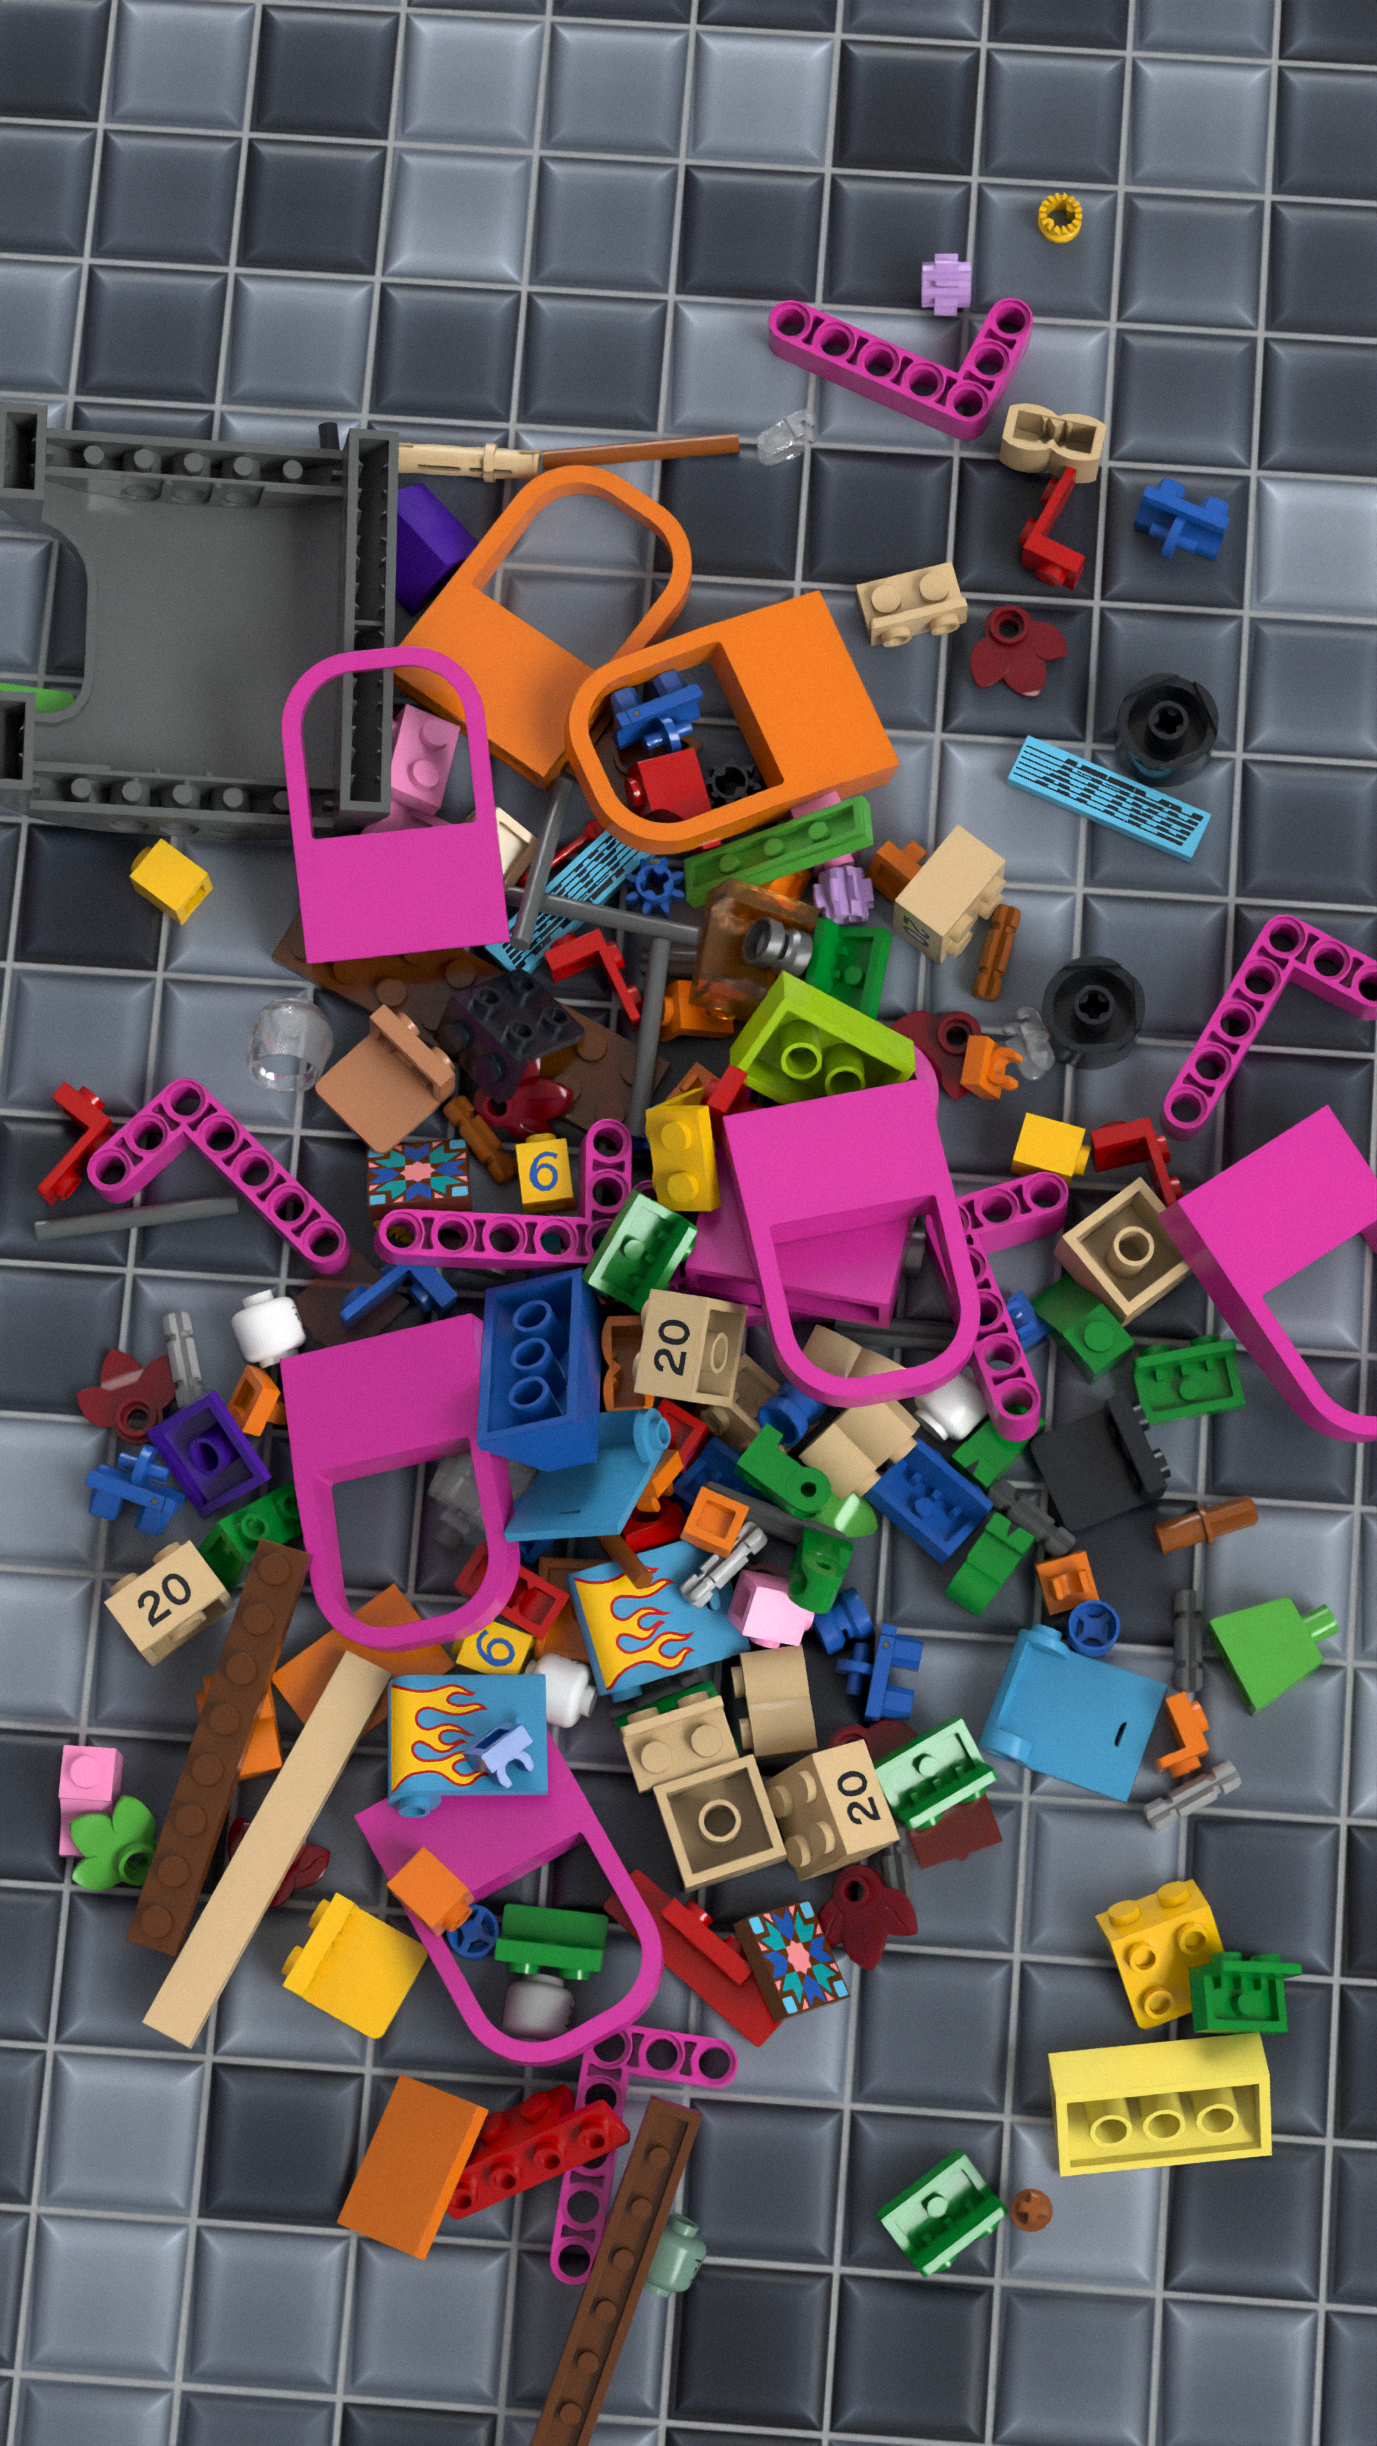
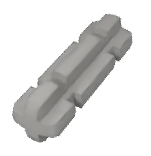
M187 1312L170 1313L163 1316L162 1319L166 1339H170V1342L166 1343L173 1383L178 1384L175 1394L179 1410L204 1394L202 1385L198 1384L202 1379L195 1341L193 1338H190V1335L193 1334L191 1318Z
M745 1521L742 1524L728 1559L713 1553L698 1567L701 1571L698 1576L692 1573L680 1585L679 1590L684 1599L695 1608H702L714 1596L711 1591L714 1588L720 1590L749 1561L746 1558L749 1553L754 1556L766 1545L767 1538L764 1532L753 1522Z
M1224 1761L1212 1768L1209 1775L1206 1776L1203 1773L1167 1793L1166 1799L1163 1800L1160 1797L1145 1805L1143 1809L1144 1817L1149 1826L1155 1832H1159L1173 1824L1174 1818L1177 1816L1182 1819L1218 1798L1217 1794L1222 1793L1225 1795L1238 1788L1242 1783L1240 1775L1230 1761Z

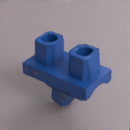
M1167 477L1163 478L1155 488L1148 485L1142 496L1141 505L1133 527L1149 533L1148 536L1165 542L1160 555L1165 559L1170 560L1176 548H1179L1188 553H1197L1215 561L1230 519L1226 518L1228 511L1227 502L1210 496L1204 498L1201 505L1197 506L1183 500L1186 490L1182 484Z
M673 669L658 675L652 680L651 690L656 699L646 703L641 702L635 688L627 687L612 693L609 704L614 721L612 739L618 750L643 742L647 751L659 746L662 747L666 755L681 751L680 738L692 734L693 728L690 722L700 719L698 701L703 699V693L698 684L694 683L687 686L678 672Z
M149 1445L143 1447L138 1457L125 1452L120 1454L117 1466L130 1470L133 1473L101 1463L97 1470H89L85 1485L93 1487L89 1504L90 1514L115 1521L119 1518L125 1499L135 1502L141 1506L134 1528L154 1537L162 1535L173 1515L184 1508L187 1495L183 1491L149 1480V1478L166 1483L171 1470L155 1463L157 1448Z
M882 1623L874 1665L867 1663L870 1645L858 1642L854 1644L851 1660L837 1659L834 1671L848 1676L845 1690L847 1695L860 1697L863 1680H871L864 1722L876 1724L880 1722V1718L890 1720H909L915 1690L887 1685L890 1667L915 1672L919 1671L924 1642L906 1635L896 1634L898 1627L896 1625Z

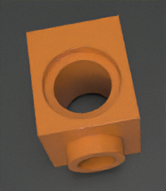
M424 1846L386 1884L391 1893L437 1938L446 1929L450 1933L456 1931L472 1913L469 1905L475 1899L470 1890Z

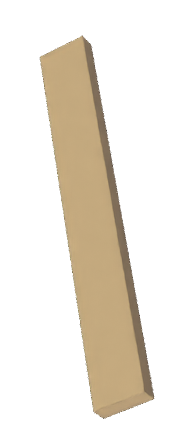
M346 1650L142 2022L144 2025L189 2049L192 2048L386 1693L388 1683L393 1680L394 1676L392 1673Z

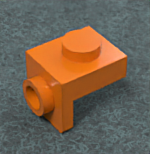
M676 980L665 987L659 1041L668 1042L679 1035L724 1039L734 1033L730 985Z
M1185 1691L1166 1698L1162 1704L1163 1711L1180 1750L1156 1759L1153 1766L1157 1775L1170 1771L1172 1778H1176L1190 1773L1201 1767L1199 1758L1204 1757L1209 1751L1202 1733L1209 1730L1205 1714L1197 1700L1189 1702Z

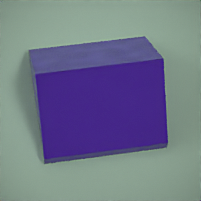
M423 482L399 489L397 501L395 598L412 617L440 594L479 544Z
M213 1388L145 1432L168 1468L171 1469L170 1471L201 1518L272 1478Z

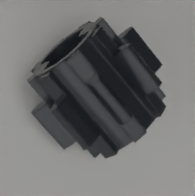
M730 756L727 759L728 764L721 766L718 763L716 765L713 763L708 764L710 777H707V781H704L712 810L762 791V785L753 783L752 778L755 774L753 764L748 766L744 764L741 767L735 764L734 756ZM726 783L740 785V787H736L735 795L728 796L721 793L725 791Z

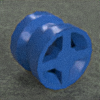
M473 1904L469 1905L472 1913L456 1931L450 1933L447 1930V1939L454 1951L462 1958L477 1961L484 1960L495 1952L496 1941L501 1935V1930L491 1911L483 1906Z

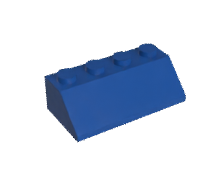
M582 1267L485 1289L476 1440L480 1450L547 1472L598 1461L603 1306L593 1287L581 1279L584 1273Z

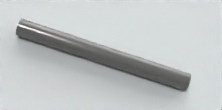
M555 778L552 784L510 940V945L516 950L526 951L531 945L573 787L572 782L566 778Z
M510 885L505 895L506 905L519 908L524 888ZM544 893L539 911L541 913L655 938H663L692 946H698L702 937V927L549 893Z
M652 938L650 942L627 1129L633 1140H646L645 1110L649 1109L651 1104L671 945L670 940L663 938Z
M237 1193L39 1220L35 1221L36 1237L38 1241L240 1213Z

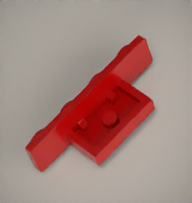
M634 1870L629 1876L658 1928L664 1949V1965L755 2047H761L783 2021L774 2023L752 1969L748 1964L741 1943L731 1935L722 1941L708 1928L714 1920L694 1901L690 1899L683 1906L676 1898L672 1900L640 1870ZM614 1892L604 1903V1910L640 1942L638 1933Z
M565 2084L546 2092L534 2093L524 2102L503 2112H493L486 2116L473 2146L471 2158L467 2160L446 2211L454 2220L465 2218L628 2144L631 2132L605 2100H598L574 2111L576 2097Z

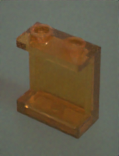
M728 878L709 890L688 1004L704 1008L708 1016L716 1019L729 1020L734 1018L748 1023L779 976L772 972L770 966L759 968L745 962L742 957V945L747 930L758 917L767 916L781 922L785 930L793 927L806 933L816 927L819 907L732 878Z

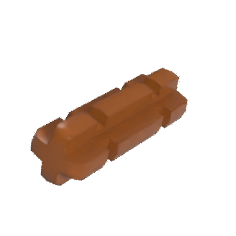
M999 904L993 912L990 924L993 929L988 930L978 966V971L981 973H976L972 988V996L986 1002H996L998 1000L1003 981L1000 977L1005 975L1015 936L1012 933L1017 932L1021 916L1020 910L1016 907Z
M459 1095L451 1100L443 1108L445 1117L454 1128H460L458 1130L459 1135L465 1139L468 1147L481 1164L488 1165V1173L494 1181L501 1186L514 1179L519 1173L517 1162L509 1152H503L505 1150L503 1144L480 1115L475 1116V1108L467 1097Z

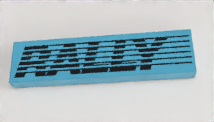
M1029 735L1007 779V784L1188 863L1191 862L1211 818V814Z
M605 830L546 886L544 893L604 905L625 885L626 874L635 875L641 870L640 859L644 858L648 863L657 854L631 848L618 841ZM539 912L528 950H516L508 942L483 945L484 951L507 973L515 969H523L531 974L545 960L544 952L551 950L550 945L554 941L565 935L573 934L585 922ZM517 914L508 921L510 940L515 926Z

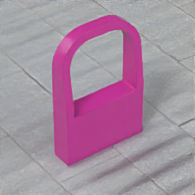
M416 646L341 653L326 658L311 667L292 688L284 706L281 725L307 964L510 942L486 717L481 696L470 676L449 657L440 652ZM402 667L426 669L447 680L460 696L465 711L476 820L471 823L315 839L303 738V721L307 707L316 692L332 679L345 674Z
M914 1046L916 1070L908 1081L925 1078L936 1123H938L939 1089L937 1078L926 1056ZM746 1086L744 1099L755 1104L758 1091ZM718 1142L715 1160L722 1206L713 1211H700L696 1224L698 1231L695 1235V1246L685 1265L687 1292L761 1305L723 1144ZM916 1217L773 1244L788 1311L889 1329Z
M925 1078L722 1116L721 1140L771 1348L780 1370L789 1382L806 1396L821 1403L836 1407L857 1408L924 1395L941 1388L954 1379L967 1364L975 1347L980 1325V1300L958 1204ZM930 1215L933 1219L958 1318V1330L948 1348L937 1358L923 1365L858 1378L835 1376L815 1366L802 1353L795 1340L773 1244Z
M1326 1105L1185 1195L1156 1217L1235 1336L1291 1409L1306 1424L1328 1437L1340 1441L1364 1443L1377 1440V1416H1363L1349 1412L1331 1400L1321 1388L1263 1300V1295L1356 1233L1363 1235L1377 1255V1178L1330 1107Z
M472 1313L279 1359L295 1491L306 1552L313 1556L309 1566L313 1593L322 1614L338 1632L350 1640L375 1651L399 1653L451 1642L473 1635L485 1628L501 1613L511 1598L517 1583L520 1569L519 1541L507 1542L503 1534L515 1514L507 1458L480 1450L476 1443L483 1321ZM471 1452L488 1545V1565L480 1588L464 1606L445 1615L392 1627L365 1625L354 1614L345 1595L332 1486L343 1481Z
M548 1730V1795L441 1796V1804L437 1808L430 1810L429 1815L421 1818L401 1816L398 1810L389 1806L387 1797L354 1816L389 1881L424 1846L470 1890L475 1899L470 1905L477 1903L582 1843H586L589 1846L639 1935L642 1948L641 1968L634 1986L618 2004L552 2040L543 2042L520 2041L503 2034L495 2028L486 2018L442 1934L437 1938L402 1904L475 2038L498 2058L525 2067H547L566 2062L632 2025L653 2002L664 1973L663 1943L653 1917Z

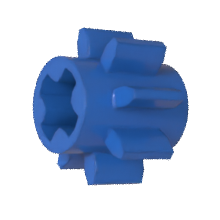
M663 857L659 864L649 865L642 858L640 859L641 870L637 876L633 874L625 875V884L629 888L636 890L626 896V904L628 907H634L639 904L642 908V914L650 916L651 914H662L665 919L669 920V908L673 902L676 904L685 903V894L681 890L674 889V887L684 882V874L682 871L671 874L667 867L666 857ZM654 882L658 888H663V894L656 896L652 890H647V885Z

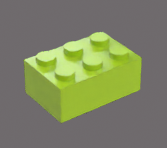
M782 971L730 1048V1065L748 1073L746 1086L782 1105L906 1082L916 1070L914 1042L785 971Z

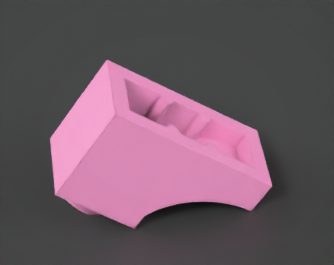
M63 1746L58 1796L61 1805L59 1855L61 1857L85 1858L71 1837L70 1822L73 1819L89 1812H103L110 1816L112 1815L120 1799L124 1756L116 1748Z

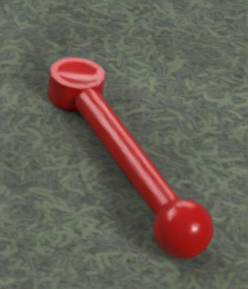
M598 821L588 822L585 827V833L554 854L551 869L589 841L593 842L605 831ZM524 871L518 879L519 887L525 888L529 871Z

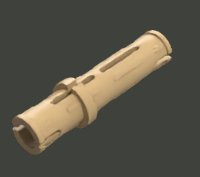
M399 442L398 473L471 476L484 478V482L495 483L496 479L531 481L541 475V450L498 448L497 444L486 443L485 447H461Z

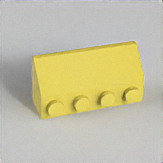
M1260 2032L1048 2053L1050 2096L1060 2177L1272 2155L1270 2074Z

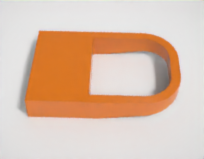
M586 465L555 468L537 476L525 485L398 646L428 648L440 652L461 666L476 685L483 702L489 753L544 792L548 791L554 779L558 778L569 763L564 745L565 720L579 688L595 670L489 598L481 590L535 516L549 503L575 494L600 497L651 530L665 544L673 563L672 575L666 589L610 662L660 643L683 610L692 583L691 550L686 534L676 518L660 504L617 475L604 469ZM394 668L393 687L436 717L460 726L459 733L468 738L463 703L457 691L447 680L432 671L422 668ZM612 693L599 700L590 710L588 718L589 735L608 709Z
M819 590L690 631L603 665L593 672L579 688L570 706L564 725L566 754L595 818L609 834L621 843L642 852L659 855L689 851L790 817V809L835 790L841 800L886 785L900 765ZM703 663H709L713 668L768 789L681 822L658 823L643 819L632 813L619 801L609 783L589 736L588 718L590 710L603 697L616 691L654 680L658 675L673 669L678 672Z

